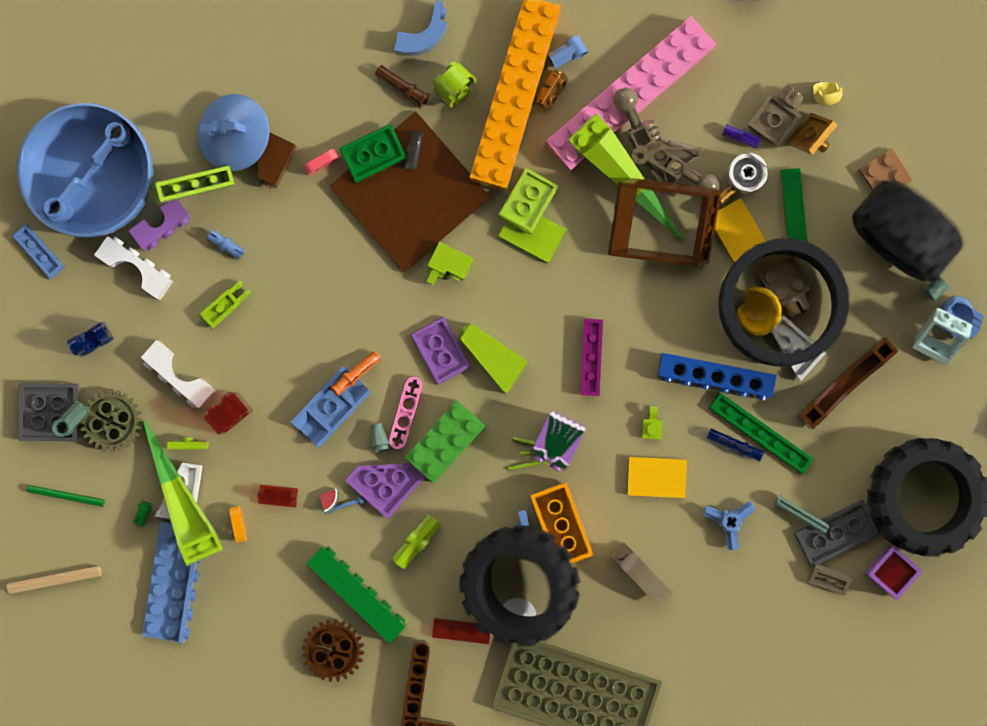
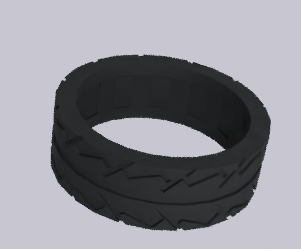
M792 238L772 239L746 251L726 274L718 299L719 317L731 343L750 359L775 367L797 365L812 360L827 351L840 336L846 324L850 306L849 289L845 277L835 260L821 248L807 241ZM770 255L798 257L811 264L826 281L831 297V314L826 329L810 347L793 353L771 351L756 344L741 328L735 314V288L739 277L746 267L760 258Z

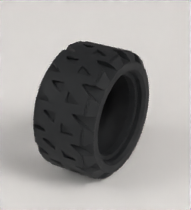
M880 181L852 214L854 228L862 239L897 269L919 281H935L963 248V240L955 224L928 199L910 187L896 181Z

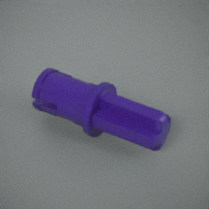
M726 124L722 136L736 140L738 144L741 142L753 148H757L761 140L759 137L744 132L745 129L740 130Z

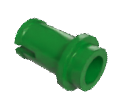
M142 500L137 505L139 508L132 521L139 526L145 525L149 511H152V504Z

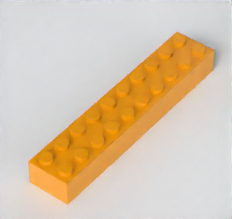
M523 0L470 174L471 182L507 191L561 11L560 5L544 0Z

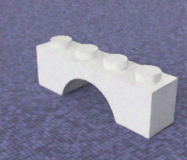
M107 236L94 255L111 267L126 262L135 264L142 274L141 288L156 299L161 300L173 283L169 278L171 275L163 269L160 271L155 269V264L149 259L145 258V260L139 258L138 255L140 253L133 248L126 249L122 246L124 242L114 236L112 239Z
M156 340L141 357L144 360L143 364L151 371L153 369L159 373L158 378L164 383L169 382L173 385L172 390L179 396L183 394L187 398L186 402L194 409L196 407L202 408L217 391L202 378L191 382L179 379L172 369L174 353L163 343Z

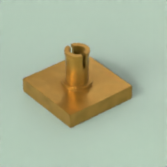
M811 112L787 142L790 146L811 155L817 150L821 153L825 152L830 146L826 139L837 127V124L833 120Z

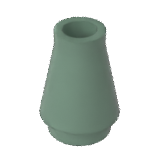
M382 423L371 425V448H373L374 453L389 450L388 445L390 443Z

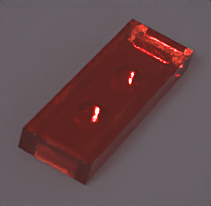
M434 618L432 638L489 644L491 633L488 632L484 635L474 626L475 622Z

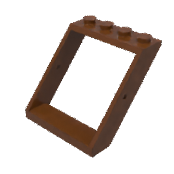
M637 178L619 181L608 255L696 267L709 264L722 191L715 188ZM637 188L703 196L693 256L628 248Z

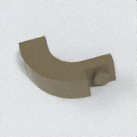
M625 542L610 555L658 606L672 594Z

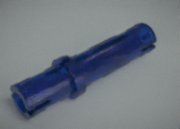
M713 428L710 429L706 438L738 452L741 456H748L758 462L761 461L764 454L763 450L749 445V442H742Z

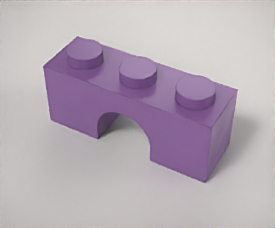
M179 199L167 202L160 207L165 216L164 223L160 227L153 228L148 221L142 220L129 230L143 250H153L159 245L157 242L163 238L168 239L174 234L173 230L178 227L182 228L189 223L188 219L191 218V215Z

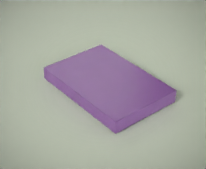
M444 316L410 334L437 385L471 367Z

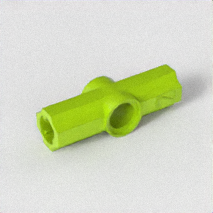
M428 514L418 528L414 529L407 537L404 545L396 552L392 560L398 566L405 569L413 558L424 549L429 542L428 540L435 534L441 524Z

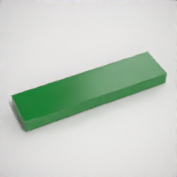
M800 168L780 170L787 238L807 241Z

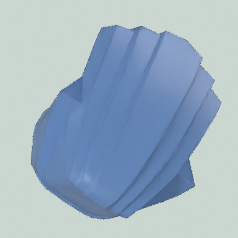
M951 296L940 306L939 309L972 325L969 339L978 334L984 316L973 309L968 299ZM940 326L941 331L950 332L955 338L958 336L957 334Z

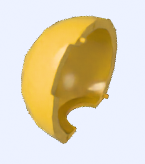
M763 287L747 288L744 294L746 299L736 312L738 322L750 334L755 336L766 335L773 331L781 320L782 307L779 299L769 289Z

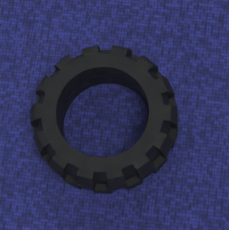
M938 438L908 440L898 447L894 446L883 455L884 459L879 465L875 466L870 477L872 483L871 488L867 489V504L871 506L872 514L870 516L876 528L880 529L886 540L895 547L911 554L924 557H939L941 554H952L964 548V544L968 540L976 538L983 529L980 526L983 518L987 517V477L983 476L980 470L982 466L973 455H969L963 450V447L951 441ZM927 461H935L947 468L955 478L959 489V503L954 516L943 527L930 532H918L906 523L899 511L897 503L898 488L905 474L914 466Z
M516 525L512 528L503 527L483 538L468 553L462 564L464 573L459 576V591L465 595V600L462 601L467 616L472 614L475 617L477 623L474 626L484 635L489 632L495 636V642L510 646L512 643H517L519 647L534 646L537 642L547 641L557 634L570 620L580 593L577 591V585L580 583L578 568L573 567L570 562L572 555L564 545L560 547L554 542L555 536L543 529L540 532L535 531L532 526ZM508 554L520 555L534 562L542 570L549 586V601L544 613L535 616H521L507 610L498 601L491 585V571L497 557Z

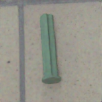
M780 494L773 507L778 506L819 532L826 533L829 528L827 523L783 498V494Z

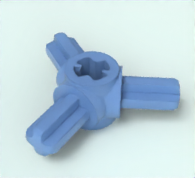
M750 501L736 511L732 509L731 511L724 510L722 512L711 506H706L703 516L718 522V526L722 527L723 532H726L727 549L737 550L739 548L737 531H740V525L743 524L742 520L753 513L756 508ZM728 517L731 519H733L734 517V520L732 521L734 524L733 526L729 524L728 526L726 525V523H728Z

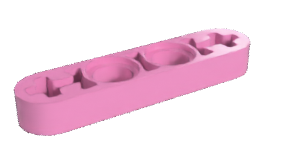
M417 377L407 379L389 438L390 445L395 449L403 448L409 436L423 387L422 381ZM417 380L419 388H415L413 393L417 394V398L405 395L406 391L410 393L411 387L409 382ZM407 398H411L414 401V406L411 409H406L403 406V402ZM402 416L409 420V424L405 428L398 425V419ZM395 428L407 431L406 435L401 434L403 443H399L398 446L392 441L393 437L396 438L398 436Z

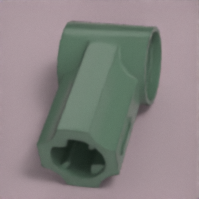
M939 276L933 282H925L921 286V294L925 298L929 297L935 301L949 286Z
M76 401L59 420L53 423V433L60 437L71 435L74 428L89 413L88 409L79 401ZM61 423H65L67 426V430L64 433L60 431Z

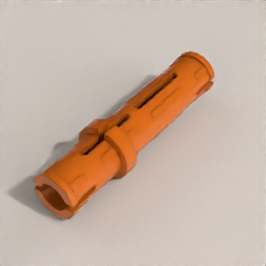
M372 351L348 373L345 372L342 378L330 387L332 392L339 396L348 387H352L355 381L381 360L380 356Z

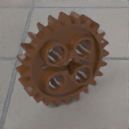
M327 619L326 625L320 621V628L314 625L312 627L314 633L310 631L307 633L310 639L305 638L303 640L308 644L302 647L303 650L307 651L302 657L308 658L304 664H311L308 671L310 672L315 669V677L322 674V681L326 676L329 677V682L332 681L333 677L339 682L340 676H343L346 680L348 678L347 673L354 674L352 668L359 669V665L356 662L363 661L359 655L365 653V651L360 650L364 643L358 642L362 636L356 637L355 634L358 630L351 631L352 624L346 627L345 620L338 624V620L335 619L334 623L331 624V621ZM323 634H331L332 642H325ZM348 640L351 647L349 649L342 648L341 641ZM320 643L327 648H332V646H335L336 651L347 653L350 656L346 657L338 652H335L334 655H332L330 649L318 647L317 644ZM319 651L324 652L326 659L323 661L318 660L316 653ZM341 658L344 661V666L337 667L334 664V659Z

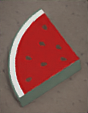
M337 489L319 495L325 514L330 513L334 509L339 499Z

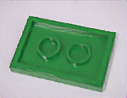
M391 123L339 148L355 183L407 159Z

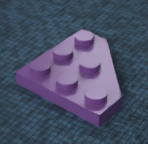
M412 463L357 466L345 481L388 519L426 476Z

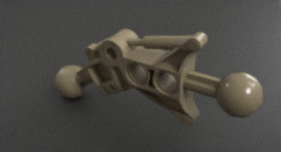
M626 87L616 91L613 98L614 105L618 110L625 112L631 125L630 129L623 133V139L627 140V145L635 163L644 164L649 173L660 182L677 184L680 176H683L696 186L720 189V182L715 175H701L688 167L694 159L704 155L702 147H694L672 139L662 138L661 133L656 132L658 126H653L656 122L655 120L641 121L636 110L638 97L635 91ZM654 141L658 143L651 147H648V145ZM663 152L665 156L658 159L655 157V153ZM647 160L661 168L664 176L655 167H652ZM678 162L681 166L678 169H674L671 167V164ZM669 192V195L674 197L676 193Z

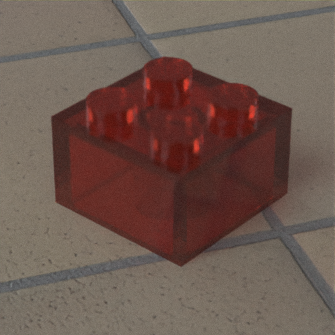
M228 392L221 398L222 402L219 405L214 404L205 411L207 413L204 416L205 420L218 435L226 434L253 411L251 406L238 392Z

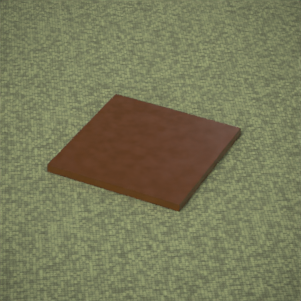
M416 111L394 129L407 156L406 160L358 183H355L348 169L329 185L403 272H406L491 198L480 184L470 181L468 170Z

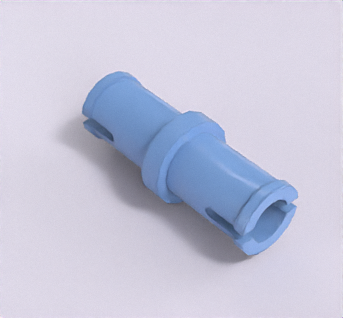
M214 229L211 230L206 238L220 247L221 251L228 252L238 260L245 252V249L231 242L232 239L229 237L225 238Z

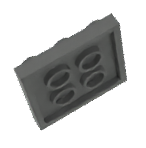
M19 383L18 441L77 442L78 425L74 428L71 435L62 437L53 433L52 425L78 401L79 384ZM61 423L60 431L64 433L67 430V426L65 423Z

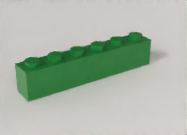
M323 545L306 564L390 644L406 627L404 623L406 621L405 618L399 613L395 614L391 610L392 606L385 599L381 601L377 597L378 592L371 586L367 587L363 583L364 579L358 573L353 574L349 570L350 565L343 559L340 561L335 556L337 553L330 546L326 548Z

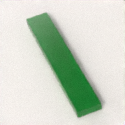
M719 392L708 407L799 473L804 474L814 458Z

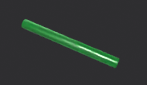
M32 485L28 487V493L100 507L105 505L104 499Z

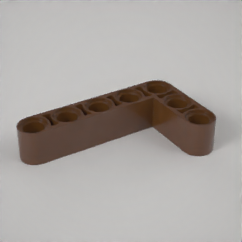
M425 640L417 641L412 649L401 726H405L407 722H412L415 726H455L452 722L420 717L430 655V645ZM423 645L426 647L427 652L425 654H418L416 647ZM414 665H422L424 671L422 673L414 672ZM415 683L421 687V690L416 693L410 689V686ZM415 703L418 706V710L412 712L408 709L407 705Z

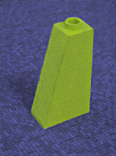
M472 323L469 326L465 325L460 332V335H462L461 341L502 391L507 394L528 361Z

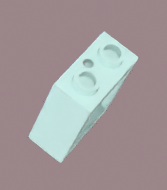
M937 308L917 333L912 348L947 365L969 339L972 325ZM934 324L958 335L950 346L927 335Z

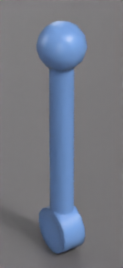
M360 496L356 500L337 505L330 513L356 503L362 504L365 502V498Z

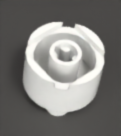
M754 153L739 155L730 163L726 179L736 192L741 194L753 193L763 186L767 180L766 163L759 155ZM747 170H749V171H750L749 176H748V177H745V176H744V174H745L744 172H746Z

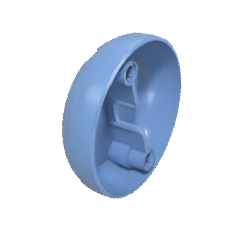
M77 103L66 105L48 113L34 125L26 136L19 153L17 177L20 191L27 206L41 222L65 235L90 238L113 233L126 226L140 213L152 189L154 165L152 154L143 134L127 117L99 104ZM117 129H120L119 132H118V133L115 135V137L113 138L114 132H115ZM55 204H59L57 208L52 212V209L55 206Z

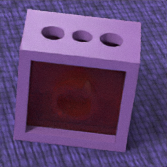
M888 544L864 571V574L889 596L898 600L923 571L894 545Z

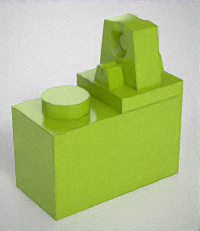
M439 242L428 264L427 272L430 275L427 283L434 286L437 278H443L447 272L450 273V278L458 282L460 279L465 280L474 258Z

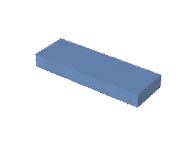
M25 224L12 235L15 241L49 279H52L65 267L28 224Z

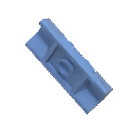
M344 366L291 421L317 448H320L371 393L358 379L352 387H348L343 393L336 396L330 387L338 382L345 372H349Z

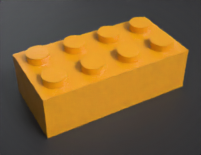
M566 481L530 494L542 529L555 536L554 542L560 547L564 545L572 555L571 563L593 556Z

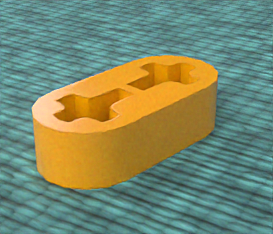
M230 507V518L236 543L246 542L247 536L241 507Z

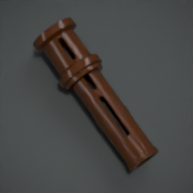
M380 65L375 72L376 76L403 93L407 100L410 99L418 104L419 108H422L430 97L429 93L425 94L417 88V85L409 84L383 65Z

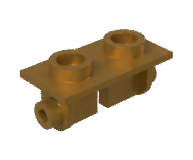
M556 69L554 72L551 71L545 81V84L550 87L547 89L542 86L535 97V102L540 106L543 105L548 111L556 103L561 90L567 85L568 78L563 71L560 72Z

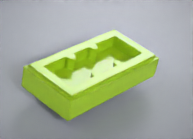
M182 438V442H167L168 450H205L209 448V442H194V438Z

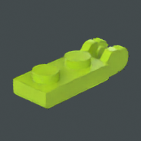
M242 281L237 282L229 290L227 289L199 314L211 329H214L252 293L250 290H247L238 298L233 295L244 284Z

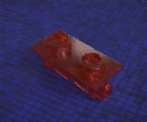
M260 485L257 495L258 504L297 507L298 488Z

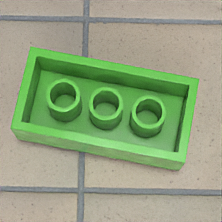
M457 400L405 458L434 483L482 431L485 425Z

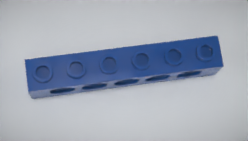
M661 353L657 376H660L662 381L672 382L675 379L680 380V384L687 386L696 383L699 384L698 388L708 390L712 386L717 387L718 392L729 393V390L737 391L736 395L748 397V394L756 395L755 399L765 401L767 397H773L777 376L775 374ZM677 364L683 367V373L680 376L676 375L673 371L674 366ZM695 368H699L702 371L700 379H695L692 375ZM714 372H718L721 375V380L718 383L713 382L711 379ZM734 375L740 380L739 385L736 387L730 383V379ZM752 379L758 382L756 390H752L749 386V382Z

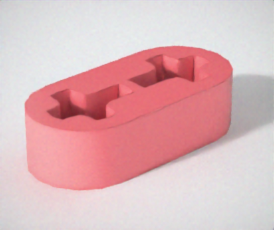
M332 149L308 162L303 168L307 175H312L339 159V156L335 149Z

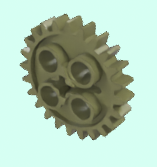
M109 390L108 395H106L105 391H101V397L94 394V401L91 399L87 400L90 406L85 407L89 413L80 422L85 424V427L80 430L87 431L84 438H91L89 444L96 442V449L102 445V451H106L108 447L110 452H114L115 447L118 451H121L122 445L126 448L129 447L128 441L135 442L133 436H140L136 430L143 428L138 425V422L143 421V419L138 418L142 411L135 410L139 404L132 405L134 398L127 400V393L120 396V391L117 390L114 395L113 391ZM107 402L112 408L109 413H106L103 409ZM99 412L107 418L113 417V421L125 426L126 430L116 424H110V421L97 416L96 413ZM122 412L128 414L129 418L126 422H122L120 419ZM96 420H100L102 422V428L100 430H97L94 427V423ZM113 429L119 431L117 439H113L111 436Z

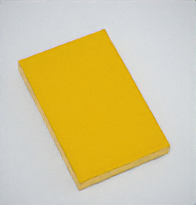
M741 198L718 211L715 232L733 263L746 251L760 243L766 242Z
M629 457L627 495L685 498L687 460Z

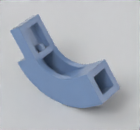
M435 1L432 20L426 30L418 34L398 32L394 48L395 54L418 56L427 53L439 44L447 29V22L441 21V19H445L447 9L444 8L442 1Z

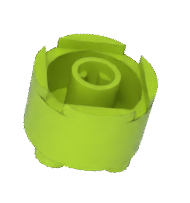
M455 61L448 65L447 71L443 75H438L433 81L435 85L434 92L451 108L453 103L456 105L460 104L470 94L472 83L474 85L477 83V79L460 63Z

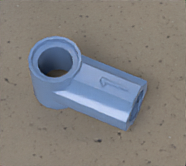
M576 35L567 40L563 46L547 54L552 66L557 69L571 60L581 58L588 53V50L580 36Z

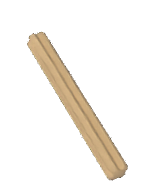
M100 566L13 582L7 584V592L12 594L99 577L102 575Z

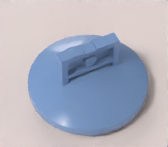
M229 94L216 99L203 113L198 127V142L204 157L217 168L230 166L231 171H239L250 167L262 156L268 144L270 129L267 115L255 100L244 95Z

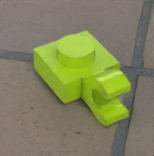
M649 406V419H643V439H662L663 420H657V406Z

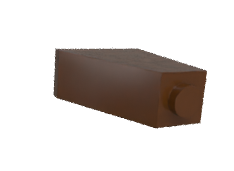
M270 132L266 149L258 159V178L262 181V185L271 189L272 186L278 187L297 146Z

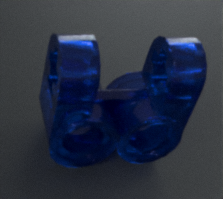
M99 322L88 331L67 340V344L75 356L83 357L97 348L108 344L114 340V337L106 323Z

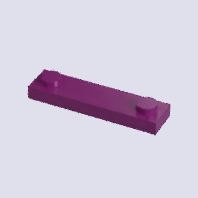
M584 319L580 387V395L600 396L603 319Z

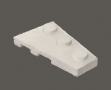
M781 315L778 326L771 331L783 353L801 351L814 343L784 315ZM826 352L812 360L791 366L800 382Z
M182 462L178 474L197 503L203 465ZM164 498L155 517L170 519Z

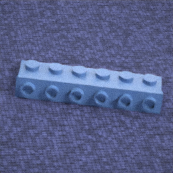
M160 522L142 636L176 641L179 644H183L185 640L189 639L190 628L187 627L188 621H191L193 616V609L190 608L191 602H194L196 597V590L193 589L194 583L198 582L199 571L196 570L197 564L201 563V560L186 566L178 548L172 523Z

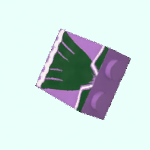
M551 410L530 454L534 455L533 459L540 463L544 461L550 463V467L560 472L561 469L565 471L587 427Z

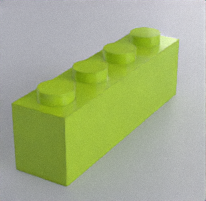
M225 166L153 184L151 188L155 203L158 205L228 188L234 185L230 166Z

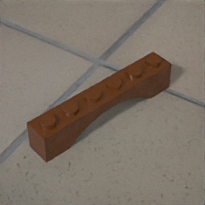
M886 337L880 338L797 414V417L808 429H814L857 386L887 363L899 351Z

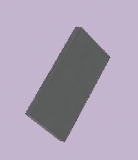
M863 499L820 519L829 525L828 530L824 534L809 525L794 532L811 568L815 564L818 565L880 535Z

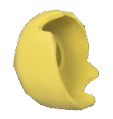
M821 82L813 85V98L817 103L823 106H832L840 101L842 88L839 90L837 83Z

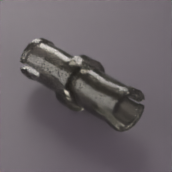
M412 130L410 147H407L409 152L405 166L406 169L417 170L419 155L422 154L421 145L424 132Z

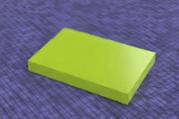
M525 168L499 212L498 217L531 235L559 186Z
M542 216L531 235L505 222L498 237L549 263L567 229Z

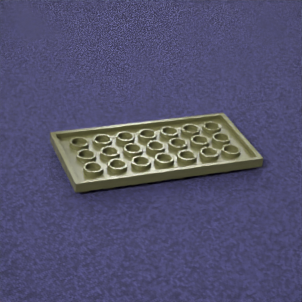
M541 641L537 642L534 646L519 647L517 643H512L492 708L546 726H648L662 681Z

